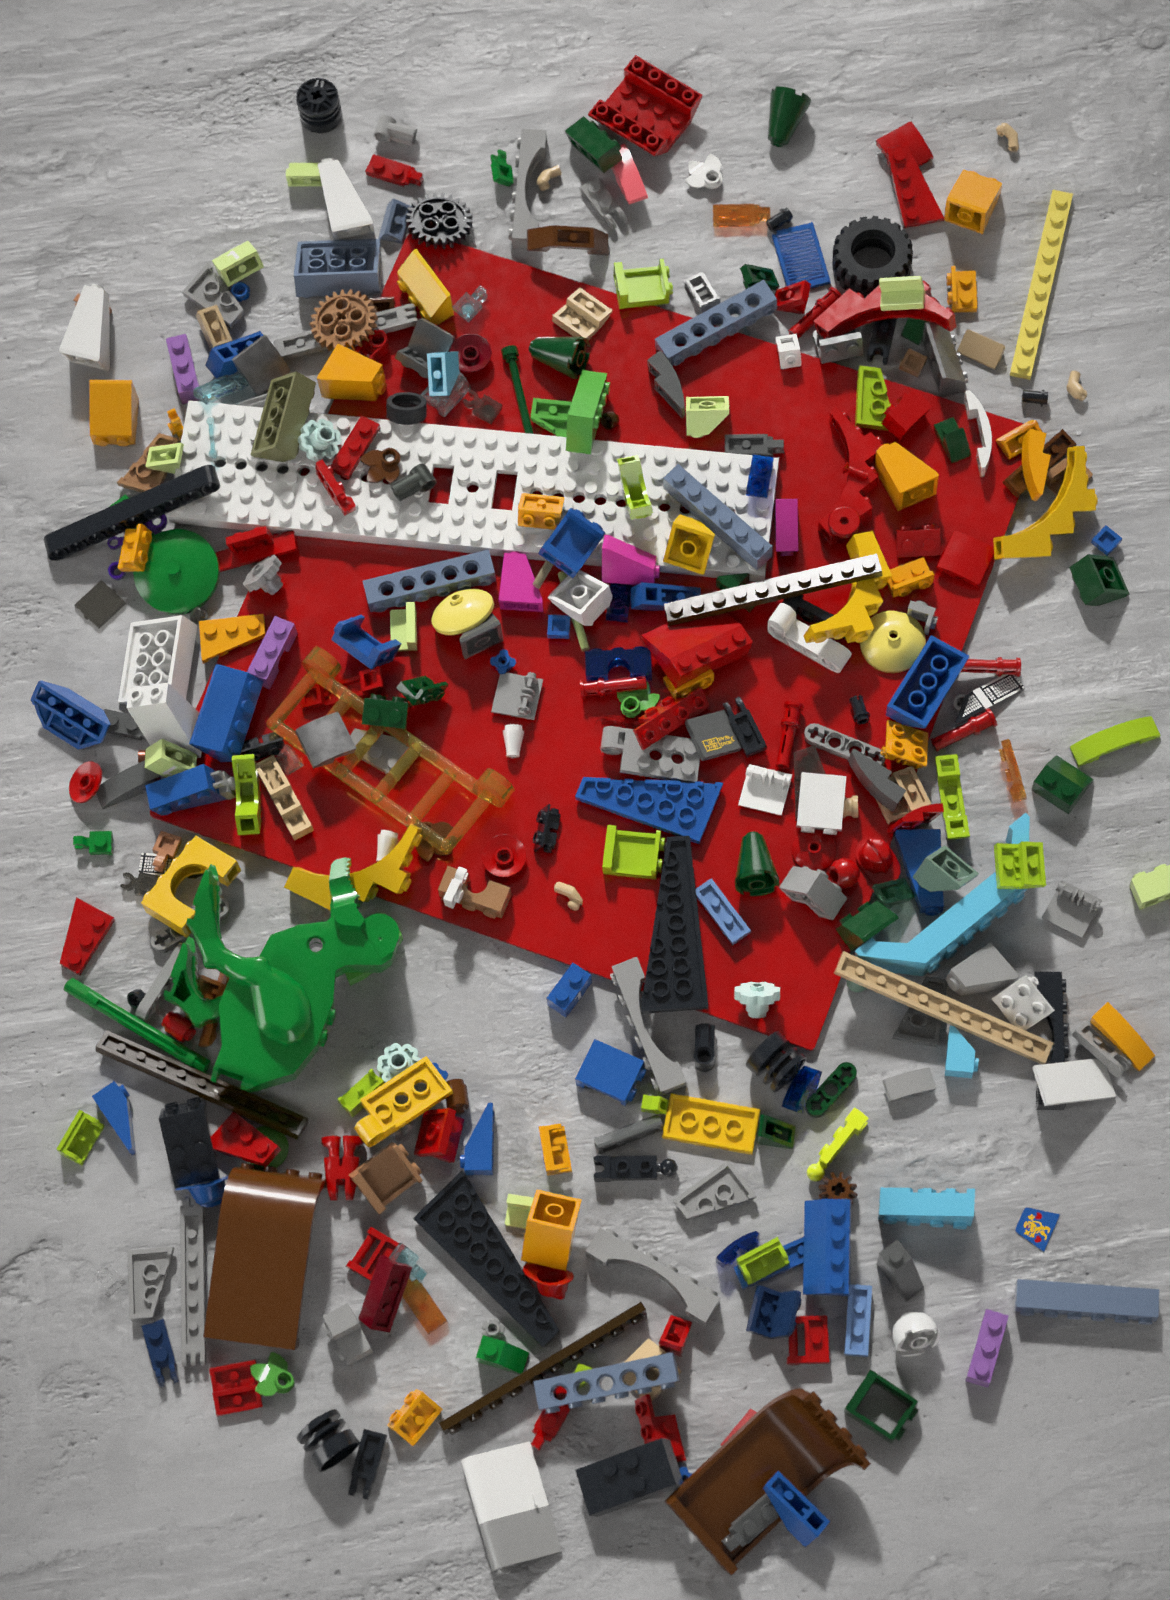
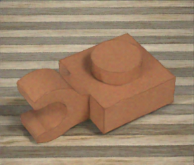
M160 831L152 849L153 853L157 854L152 864L155 866L154 871L163 873L167 858L174 860L182 842L181 837Z

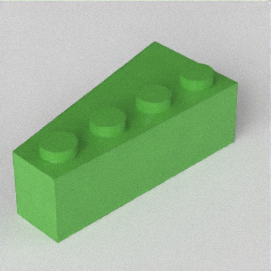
M582 370L567 416L566 451L591 455L600 417L603 414V406L606 405L607 395H609L610 391L607 373Z

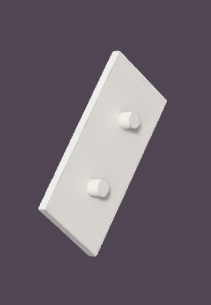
M1097 1058L1035 1065L1032 1067L1044 1106L1116 1097L1107 1067Z

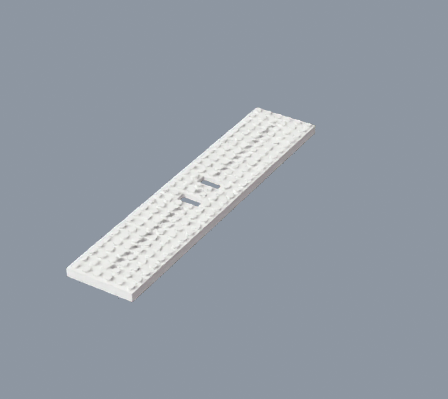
M188 401L181 443L184 444L180 468H176L174 478L204 465L215 466L218 460H224L226 464L221 468L215 466L220 489L168 512L167 517L170 523L245 531L266 526L271 533L275 534L294 530L295 536L464 553H476L489 549L490 555L504 556V553L518 551L526 554L527 559L546 561L538 552L554 530L518 526V506L522 493L532 494L534 491H540L543 495L547 496L561 493L564 496L561 521L570 508L581 511L590 522L598 523L606 533L605 535H610L655 555L656 565H660V572L713 578L722 575L749 573L750 581L758 582L765 580L767 562L758 571L755 570L716 534L704 575L663 562L674 520L679 514L698 520L692 513L684 514L680 511L683 506L664 490L663 477L679 464L767 542H770L779 458L594 440L590 455L566 451V437L425 423L401 425L390 420L368 418L379 423L381 428L365 454L371 450L396 449L401 457L400 464L398 465L400 474L396 481L408 475L413 467L422 463L426 464L432 475L434 467L454 469L449 504L429 502L430 490L426 492L419 491L399 502L390 484H384L383 480L378 483L363 482L361 480L368 473L370 467L360 461L350 479L342 480L340 478L341 475L336 473L334 476L337 482L340 481L343 484L346 496L352 497L356 506L355 511L344 516L339 506H336L316 475V462L308 459L306 452L301 451L300 448L295 459L285 462L262 459L250 455L263 408ZM309 412L305 424L310 420L318 422L321 418L332 422L333 429L340 431L342 443L338 446L340 450L360 417ZM638 455L653 513L652 516L631 520L627 505L625 507H618L616 505L618 500H625L617 459ZM334 456L330 461H326L324 459L323 461L326 465H331L336 456ZM393 457L387 458V461L394 460ZM239 462L247 463V466L242 470L236 468ZM260 464L268 466L263 472L256 470ZM281 466L289 468L285 474H280L277 471ZM303 468L310 470L306 476H301L298 473ZM497 473L517 475L512 511L492 509ZM470 485H477L479 487L474 493L467 491ZM577 495L585 497L582 503H576L573 499ZM602 497L606 499V503L597 505L595 500ZM661 504H668L671 507L666 512L659 510ZM604 537L584 565L602 566Z

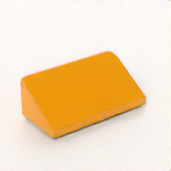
M1030 420L996 439L998 446L1008 460L1022 453L1023 437L1030 428L1042 432L1037 420Z

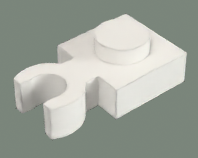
M458 867L455 877L452 879L443 898L445 906L453 909L456 903H460L464 894L462 886L468 877L467 869Z

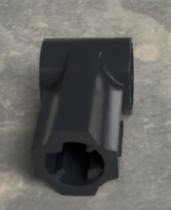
M701 1023L695 1025L694 1061L699 1071L709 1072L715 1065V1025ZM706 1055L710 1057V1060L701 1062L699 1058Z

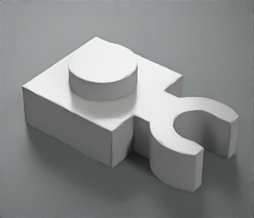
M220 770L211 773L215 780L213 787L215 789L219 788L220 794L228 800L236 798L234 777Z

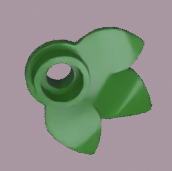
M648 682L647 690L617 692V698L621 702V711L623 715L629 718L636 717L642 711L655 707L660 700L659 694H650ZM635 706L634 709L629 710V707Z
M275 1352L270 1353L268 1364H254L250 1367L252 1377L259 1382L255 1391L260 1395L272 1396L277 1392L285 1394L291 1391L294 1386V1378L288 1372L286 1360ZM278 1380H283L285 1386L280 1385Z

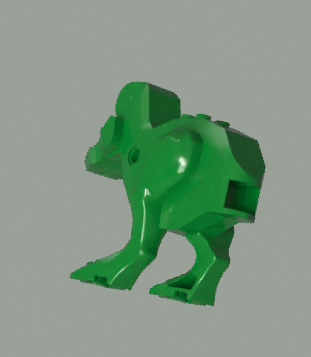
M350 858L336 859L331 864L329 877L331 917L329 920L299 924L270 935L260 956L243 957L225 947L220 932L221 916L219 915L222 902L220 896L223 889L219 886L216 866L210 864L208 870L205 869L192 903L195 906L194 911L196 912L194 919L187 918L186 924L199 946L204 967L206 969L218 970L227 976L229 980L222 995L215 999L204 997L198 983L197 965L199 962L194 938L188 937L181 946L170 975L173 978L172 983L174 985L171 992L165 990L164 997L165 1000L179 1007L190 1018L195 1028L199 1029L208 1024L220 1023L221 1049L213 1068L212 1082L216 1083L220 1075L223 1074L242 1081V1090L253 1092L295 1080L318 1052L319 1047H324L328 1038L327 1026H332L336 1017V1009H334L336 978L345 973H382L391 967L400 941L398 924L392 917L386 914L377 913L365 919L358 910L360 907L358 903L360 895H357L355 888H353L349 880ZM314 947L321 948L318 952H314L311 949Z

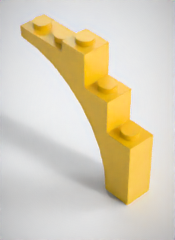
M1085 446L1067 448V466L1064 480L1057 497L1049 509L1035 523L1024 530L1008 536L993 538L994 560L1051 556L1053 543L1050 535L1074 533L1075 519L1073 513L1096 510L1098 499L1095 489H1087L1089 478L1086 473L1087 453Z
M873 531L854 534L846 547L851 560L877 554L883 576L852 583V589L845 607L829 619L810 625L803 635L806 643H821L826 639H840L844 636L847 643L855 641L861 643L866 641L874 630L869 616L877 613L878 608L883 603L878 590L886 586L892 574Z
M410 825L401 841L389 854L361 871L350 873L349 880L353 888H355L357 895H360L359 900L363 902H369L370 899L373 900L378 892L377 884L397 894L402 893L403 890L407 891L411 884V879L409 878L411 873L404 870V867L410 865L413 855H411L412 850L422 840L421 828ZM293 867L284 888L330 910V875L317 874L300 867Z

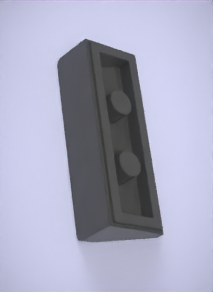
M653 1115L594 1138V1142L599 1154L662 1131L663 1123L658 1115Z

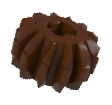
M832 1172L830 1173L831 1180L824 1177L822 1181L825 1185H819L818 1190L823 1192L819 1195V1199H850L851 1206H853L854 1202L852 1199L857 1198L858 1195L854 1192L857 1189V1184H850L852 1181L851 1176L844 1180L843 1172H840L839 1178H836L835 1173ZM837 1188H841V1193L839 1196L835 1195V1191Z

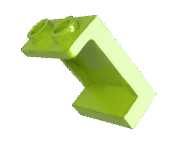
M659 259V265L655 267L625 270L623 269L622 262H614L613 278L619 309L669 304L670 295H673L672 282H668L670 271L669 266H665L664 259Z
M607 825L602 866L603 874L657 879V872L662 871L663 859H659V853L664 851L665 838H661V831L656 830V834L617 830V826Z

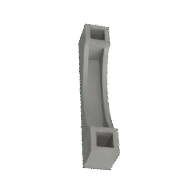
M522 129L521 137H517V149H520V154L516 155L515 167H518V173H514V185H517L516 191L512 192V204H515V209H511L510 222H513V228H509V240H512L513 248L527 249V229L539 228V222L534 221L528 210L526 193L534 168L542 158H546L548 141L546 130Z
M635 957L612 966L614 972L610 974L614 987L619 986L622 992L618 997L622 1007L627 1006L630 1014L626 1017L630 1027H635L638 1033L634 1037L638 1048H644L646 1056L642 1058L647 1070L652 1069L655 1076L651 1078L655 1091L660 1090L661 1094L665 1095L687 1086L679 1062H672L654 1044L645 1028L640 1007L642 983H645V976L638 958Z
M599 1228L585 1251L587 1257L604 1267H607L608 1264H625L654 1274L679 1295L687 1308L685 1311L688 1317L705 1327L707 1326L720 1304L717 1292L708 1287L706 1289L701 1288L697 1285L698 1281L688 1275L684 1278L677 1273L678 1270L668 1263L665 1266L657 1262L658 1258L650 1252L644 1254L637 1250L638 1246L633 1242L620 1240L617 1238L619 1235L613 1230Z

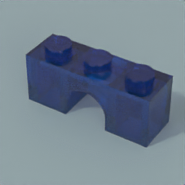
M638 646L633 649L616 647L612 650L595 648L585 651L586 681L598 680L601 677L604 680H608L610 670L616 666L628 669L630 677L646 675V680L652 681L651 652L646 647Z

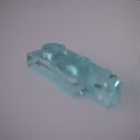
M240 373L231 377L226 374L194 388L193 396L207 405L249 386V384Z

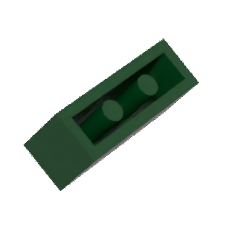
M583 116L565 130L571 145L603 173L623 159L620 152L622 149L620 144L615 139L611 140L605 130L601 131L593 120L589 121Z

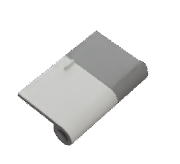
M530 1441L473 1455L461 1460L492 1572L504 1575L512 1572L511 1567L516 1564L562 1552Z

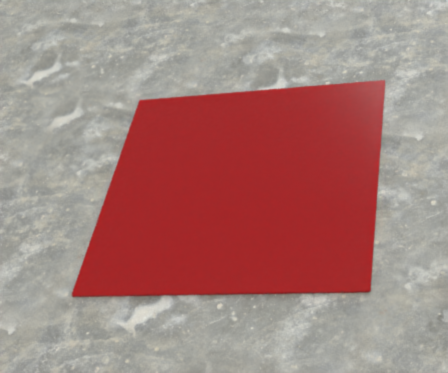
M412 234L407 235L380 297H394L395 308L411 304L408 299V293L406 291L402 292L397 284L399 280L397 271L411 252L417 249L451 295L454 315L436 326L453 335L454 341L465 334L482 336L491 347L492 355L490 362L485 368L477 372L466 373L459 370L460 373L449 396H429L428 378L421 377L417 371L404 367L400 361L395 359L397 351L408 347L415 326L389 332L386 335L390 349L378 361V363L382 364L387 384L385 392L379 395L376 401L334 399L328 414L361 417L362 415L366 418L389 420L386 414L388 397L396 393L411 392L423 396L427 402V416L420 423L525 433L509 365L503 360L501 349L509 345H515L518 348L519 357L516 362L530 420L533 398L572 402L579 379L570 378L532 358L529 352V345L536 337H574L552 322V317L566 305L568 297L579 288H582L613 310L606 322L588 340L590 347L586 346V352L590 353V358L585 371L607 373V382H610L609 395H607L606 405L603 406V414L613 411L619 416V424L610 430L602 426L600 417L595 440L725 453V435L768 434V436L773 437V440H784V453H776L770 456L779 458L775 499H797L798 551H793V556H780V552H776L774 501L769 542L772 545V557L767 561L765 580L851 560L846 545L852 537L842 538L831 546L818 531V522L834 507L847 482L849 472L842 473L843 468H845L844 465L848 462L846 449L839 433L830 423L829 417L830 411L837 407L841 412L844 411L849 416L850 422L855 426L858 370L833 362L821 364L820 358L801 353V366L781 369L776 344L737 332L732 336L728 335L722 338L714 346L710 345L704 348L698 355L689 356L681 364L672 366L680 381L684 396L685 416L681 418L655 390L654 379L656 378L648 370L647 360L657 353L655 338L689 321L692 317L654 305L619 309L616 293L463 244L459 245L455 242L453 243V248L448 244L445 246V249L441 245L434 249L432 244L427 248L426 242L418 244V239L413 240ZM416 306V307H415V311H416V315H417L416 318L419 320V319H421L422 317H421V315H420V313H419V312H420L419 308ZM696 334L695 336L701 337L703 334ZM377 341L375 345H380L383 341ZM680 343L676 346L683 347L685 344ZM469 355L467 358H474L475 356ZM884 379L887 396L891 405L896 406L898 398L904 392L908 394L914 389ZM917 390L933 406L926 416L900 441L890 431L859 428L863 431L864 436L871 432L875 437H880L884 444L898 443L935 470L939 475L937 493L897 511L878 477V486L865 495L872 502V516L860 524V529L856 534L873 531L889 570L924 557L929 570L934 573V581L925 589L918 588L904 597L896 596L894 598L886 583L884 588L878 590L883 603L878 608L877 613L869 617L871 619L873 616L885 611H899L907 614L910 601L925 602L928 606L936 608L935 616L938 617L935 629H930L929 634H925L926 643L932 635L962 652L996 560H994L993 554L977 587H974L958 576L952 578L937 569L936 566L954 530L977 538L994 547L993 538L1005 536L1019 497L1016 498L1002 482L1022 465V453L1008 460L998 446L996 439L1024 423L986 412L991 428L992 446L987 471L984 476L980 477L976 454L977 448L983 447L977 419L967 418L964 404ZM729 396V415L714 430L700 438L687 435L686 397ZM954 417L959 428H964L971 451V456L955 463L950 462L933 429L934 424ZM531 421L534 434L556 436ZM434 467L433 477L437 482L430 490L429 502L449 504L454 469ZM303 468L300 475L306 476L310 470ZM497 473L492 509L512 511L517 475ZM367 474L362 477L361 480L363 482H368ZM343 476L340 477L342 480H348ZM385 478L383 479L384 484H390ZM470 485L467 491L474 493L479 487L477 485ZM534 491L532 493L537 495H543L540 491ZM556 493L553 495L557 497H564L561 493ZM577 495L573 500L576 503H582L585 497ZM599 497L595 500V503L603 505L606 503V499ZM623 499L618 500L616 505L618 507H625L626 501ZM661 504L659 506V510L663 512L671 508L668 504ZM684 506L681 507L680 511L682 513H690ZM922 524H935V527L940 528L941 555L897 557L895 529H900V525H913V528H922ZM295 536L297 551L276 556L282 563L277 572L281 577L282 587L272 595L268 592L265 593L261 588L252 592L248 591L237 617L264 614L266 633L275 616L295 624L298 634L289 652L284 651L278 664L279 672L271 688L268 689L262 686L245 741L257 737L260 744L263 743L262 735L274 731L282 733L287 750L274 755L290 783L314 831L296 840L293 839L260 776V834L238 835L235 820L236 798L175 811L169 815H159L150 810V816L292 868L300 867L323 875H330L333 861L344 857L351 859L350 873L361 871L377 863L378 835H380L381 830L398 833L400 842L410 825L418 826L422 822H431L432 824L446 822L454 828V832L447 837L452 845V853L447 856H440L434 853L430 861L427 862L419 856L414 846L411 853L413 855L412 861L408 867H404V870L411 873L409 877L411 884L407 891L403 890L402 893L397 894L377 884L378 892L375 897L569 966L575 963L586 972L611 981L610 974L614 973L612 966L637 957L646 978L662 871L657 872V879L603 874L602 866L607 825L617 826V830L651 834H656L658 829L575 800V795L583 777L610 778L611 780L633 779V781L664 779L620 773L622 753L610 755L600 750L604 727L614 726L636 729L628 720L623 719L630 727L623 726L614 717L638 719L645 713L642 711L633 718L623 715L621 702L617 698V692L608 693L604 697L598 695L582 699L580 680H584V682L594 681L601 677L604 680H613L646 675L650 694L660 695V700L656 706L661 704L662 699L672 696L663 682V677L666 674L641 639V635L668 623L666 612L631 609V588L636 585L605 583L609 585L612 594L610 606L592 625H583L590 649L581 651L572 619L570 621L569 639L547 637L548 615H567L548 599L550 593L560 584L558 573L562 570L553 565L539 589L543 600V612L500 609L499 594L504 556L490 555L496 581L488 586L479 585L471 587V589L483 590L491 595L494 601L492 613L501 624L504 641L464 659L459 640L463 633L444 635L437 632L432 625L431 619L436 607L449 595L430 597L423 602L414 601L417 612V650L398 651L392 662L380 666L384 688L373 694L387 696L389 701H392V697L405 698L396 688L401 681L422 676L430 678L434 684L446 681L449 685L445 690V695L439 701L415 705L413 708L409 707L406 729L362 724L364 698L335 706L303 710L299 688L320 683L325 685L358 676L359 671L370 669L331 640L335 633L334 627L338 622L363 615L365 618L361 628L382 644L391 641L390 611L406 609V606L390 607L383 612H370L363 580L472 553ZM528 559L534 578H536L545 561ZM582 566L580 569L582 572L602 582V566ZM470 570L467 574L474 575L477 571ZM660 572L659 578H655L654 584L701 588V595L720 591L716 588V578ZM450 575L446 579L453 580L456 576ZM429 580L425 584L432 585L435 581ZM852 583L803 594L804 600L836 615L847 604ZM406 586L404 590H412L414 586ZM386 591V592H384L383 595L389 596V595H391L393 592H392V591ZM784 599L757 605L750 613L745 609L727 612L743 626L753 643L748 655L713 671L714 681L709 687L703 689L710 707L695 716L699 717L724 710L723 703L726 702L730 704L734 715L738 714L740 710L736 706L735 698L741 697L767 745V750L748 758L743 749L702 761L700 758L697 782L709 784L722 782L723 788L700 844L690 841L695 889L712 878L749 927L751 933L732 946L697 899L708 1009L696 1011L767 1036L779 1031L789 1041V1044L813 1051L841 979L840 976L834 974L843 951L849 954L851 952L836 931V928L842 925L840 920L848 914L855 916L859 913L857 908L870 901L876 885L868 878L855 857V849L862 839L868 837L880 838L887 842L890 847L894 833H888L887 829L891 825L887 824L876 799L860 783L848 760L809 745L805 741L804 732L808 725L815 723L879 749L886 747L887 720L899 723L886 716L887 705L910 669L899 673L880 671L866 661L861 652L860 643L856 641L847 643V640L843 638H831L852 653L840 673L831 671L769 634L768 620L778 605L783 602ZM798 614L796 616L797 620L803 622L808 626L816 624L814 622L809 623L804 621ZM917 620L924 631L926 622ZM896 634L889 635L891 638L897 637ZM263 639L244 647H237L228 651V654L223 656L219 655L216 664L247 672ZM503 649L507 650L508 655L516 660V665L506 673L526 676L528 672L536 674V678L543 679L534 720L491 712L500 674L495 666L490 664V659L496 657ZM212 671V673H211V676H210V678H209V680H208V682H207V685H206V687H205V689H204V691H203V694H202V696H201V698H200V700H199V702H198V705H197V707H196V710H197L199 713H200V710H201V707H202V704H203V701H204V698H205V695H206V692H207V689H208V686H209V683H210V680H211L213 671ZM858 695L863 696L866 710L870 713L868 723L858 725L853 720L854 713L849 701L853 696H857V699H859ZM786 701H795L803 704L804 708L800 712V727L795 733L789 769H781L776 767L775 763L783 729L780 723L784 719L786 709L784 703ZM943 701L925 729L912 727L927 732L928 742ZM635 706L629 707V710L634 709ZM338 712L350 735L354 729H360L422 743V748L400 780L397 781L353 754L335 758L333 763L313 769L295 730L318 718ZM602 715L607 717L614 716L612 717V719L619 725L611 724L609 720L603 717ZM600 718L605 720L608 724H602ZM634 720L637 725H641L640 722ZM515 724L522 726L524 736L520 757H506L503 737L505 725ZM685 724L667 734L691 739ZM818 731L810 733L811 738L814 739L815 736H818ZM824 734V738H822V743H825V738L827 734ZM832 738L828 741V744L833 748H837L841 745V741L837 738ZM852 746L849 749L850 754L853 749H856L857 751L861 752V749L858 746ZM658 751L650 752V757L653 760H660L662 758ZM204 752L201 753V758H197L196 766L205 764L215 771H224L231 777H234L232 762H219ZM678 754L671 756L674 763L680 764L683 762L682 756ZM878 755L872 758L875 762L880 761ZM267 756V757H264V758H260L258 761H256V763H258V762H260V761H262V760H264V759H266V758H268V757H270V756ZM895 758L894 761L886 759L883 767L892 772L891 777L894 772L911 766L903 765L902 760L900 763H896ZM749 764L792 774L782 816L738 805ZM802 772L846 776L845 797L858 796V818L846 816L842 820V831H837V835H830L836 844L835 860L850 858L856 862L860 872V877L854 886L846 889L841 888V892L847 899L834 920L819 917L805 903L792 901L777 885L774 887L775 891L763 896H750V892L743 891V895L735 889L734 882L743 836L749 832H758L764 836L779 876L780 885L793 866L799 867L792 856V845L795 838L802 833L801 828H797ZM550 804V810L551 808H556L561 814L558 830L550 829V832L557 833L555 849H552V853L544 852V848H540L535 852L533 836L538 829V823L536 822L539 810ZM426 830L422 833V835L428 836L430 834V831ZM661 831V838H665V843L667 842V837H676ZM495 836H514L525 847L526 862L523 868L511 877H496L489 873L483 865L482 850L485 844ZM812 845L810 849L812 851L818 850V846ZM660 851L659 859H663V862L664 851ZM502 856L500 860L506 862L509 857ZM447 866L456 869L460 866L467 869L470 877L467 889L472 893L484 891L489 880L510 887L512 895L503 917L499 918L496 916V918H490L485 916L482 911L476 909L475 911L467 910L459 903H456L453 909L445 906L444 901L441 899L442 897L439 896L438 888ZM830 866L827 869L823 870V872H825L827 875ZM557 882L573 886L583 899V903L578 910L570 909L568 906L570 899L554 891ZM748 982L775 984V987H780V1000L774 1001V1004H769V1011L766 1012V1017L752 1018L748 1016L746 1004H741L740 1001L734 999L735 987ZM642 983V987H641V991H642V992L644 991V985H645V983Z

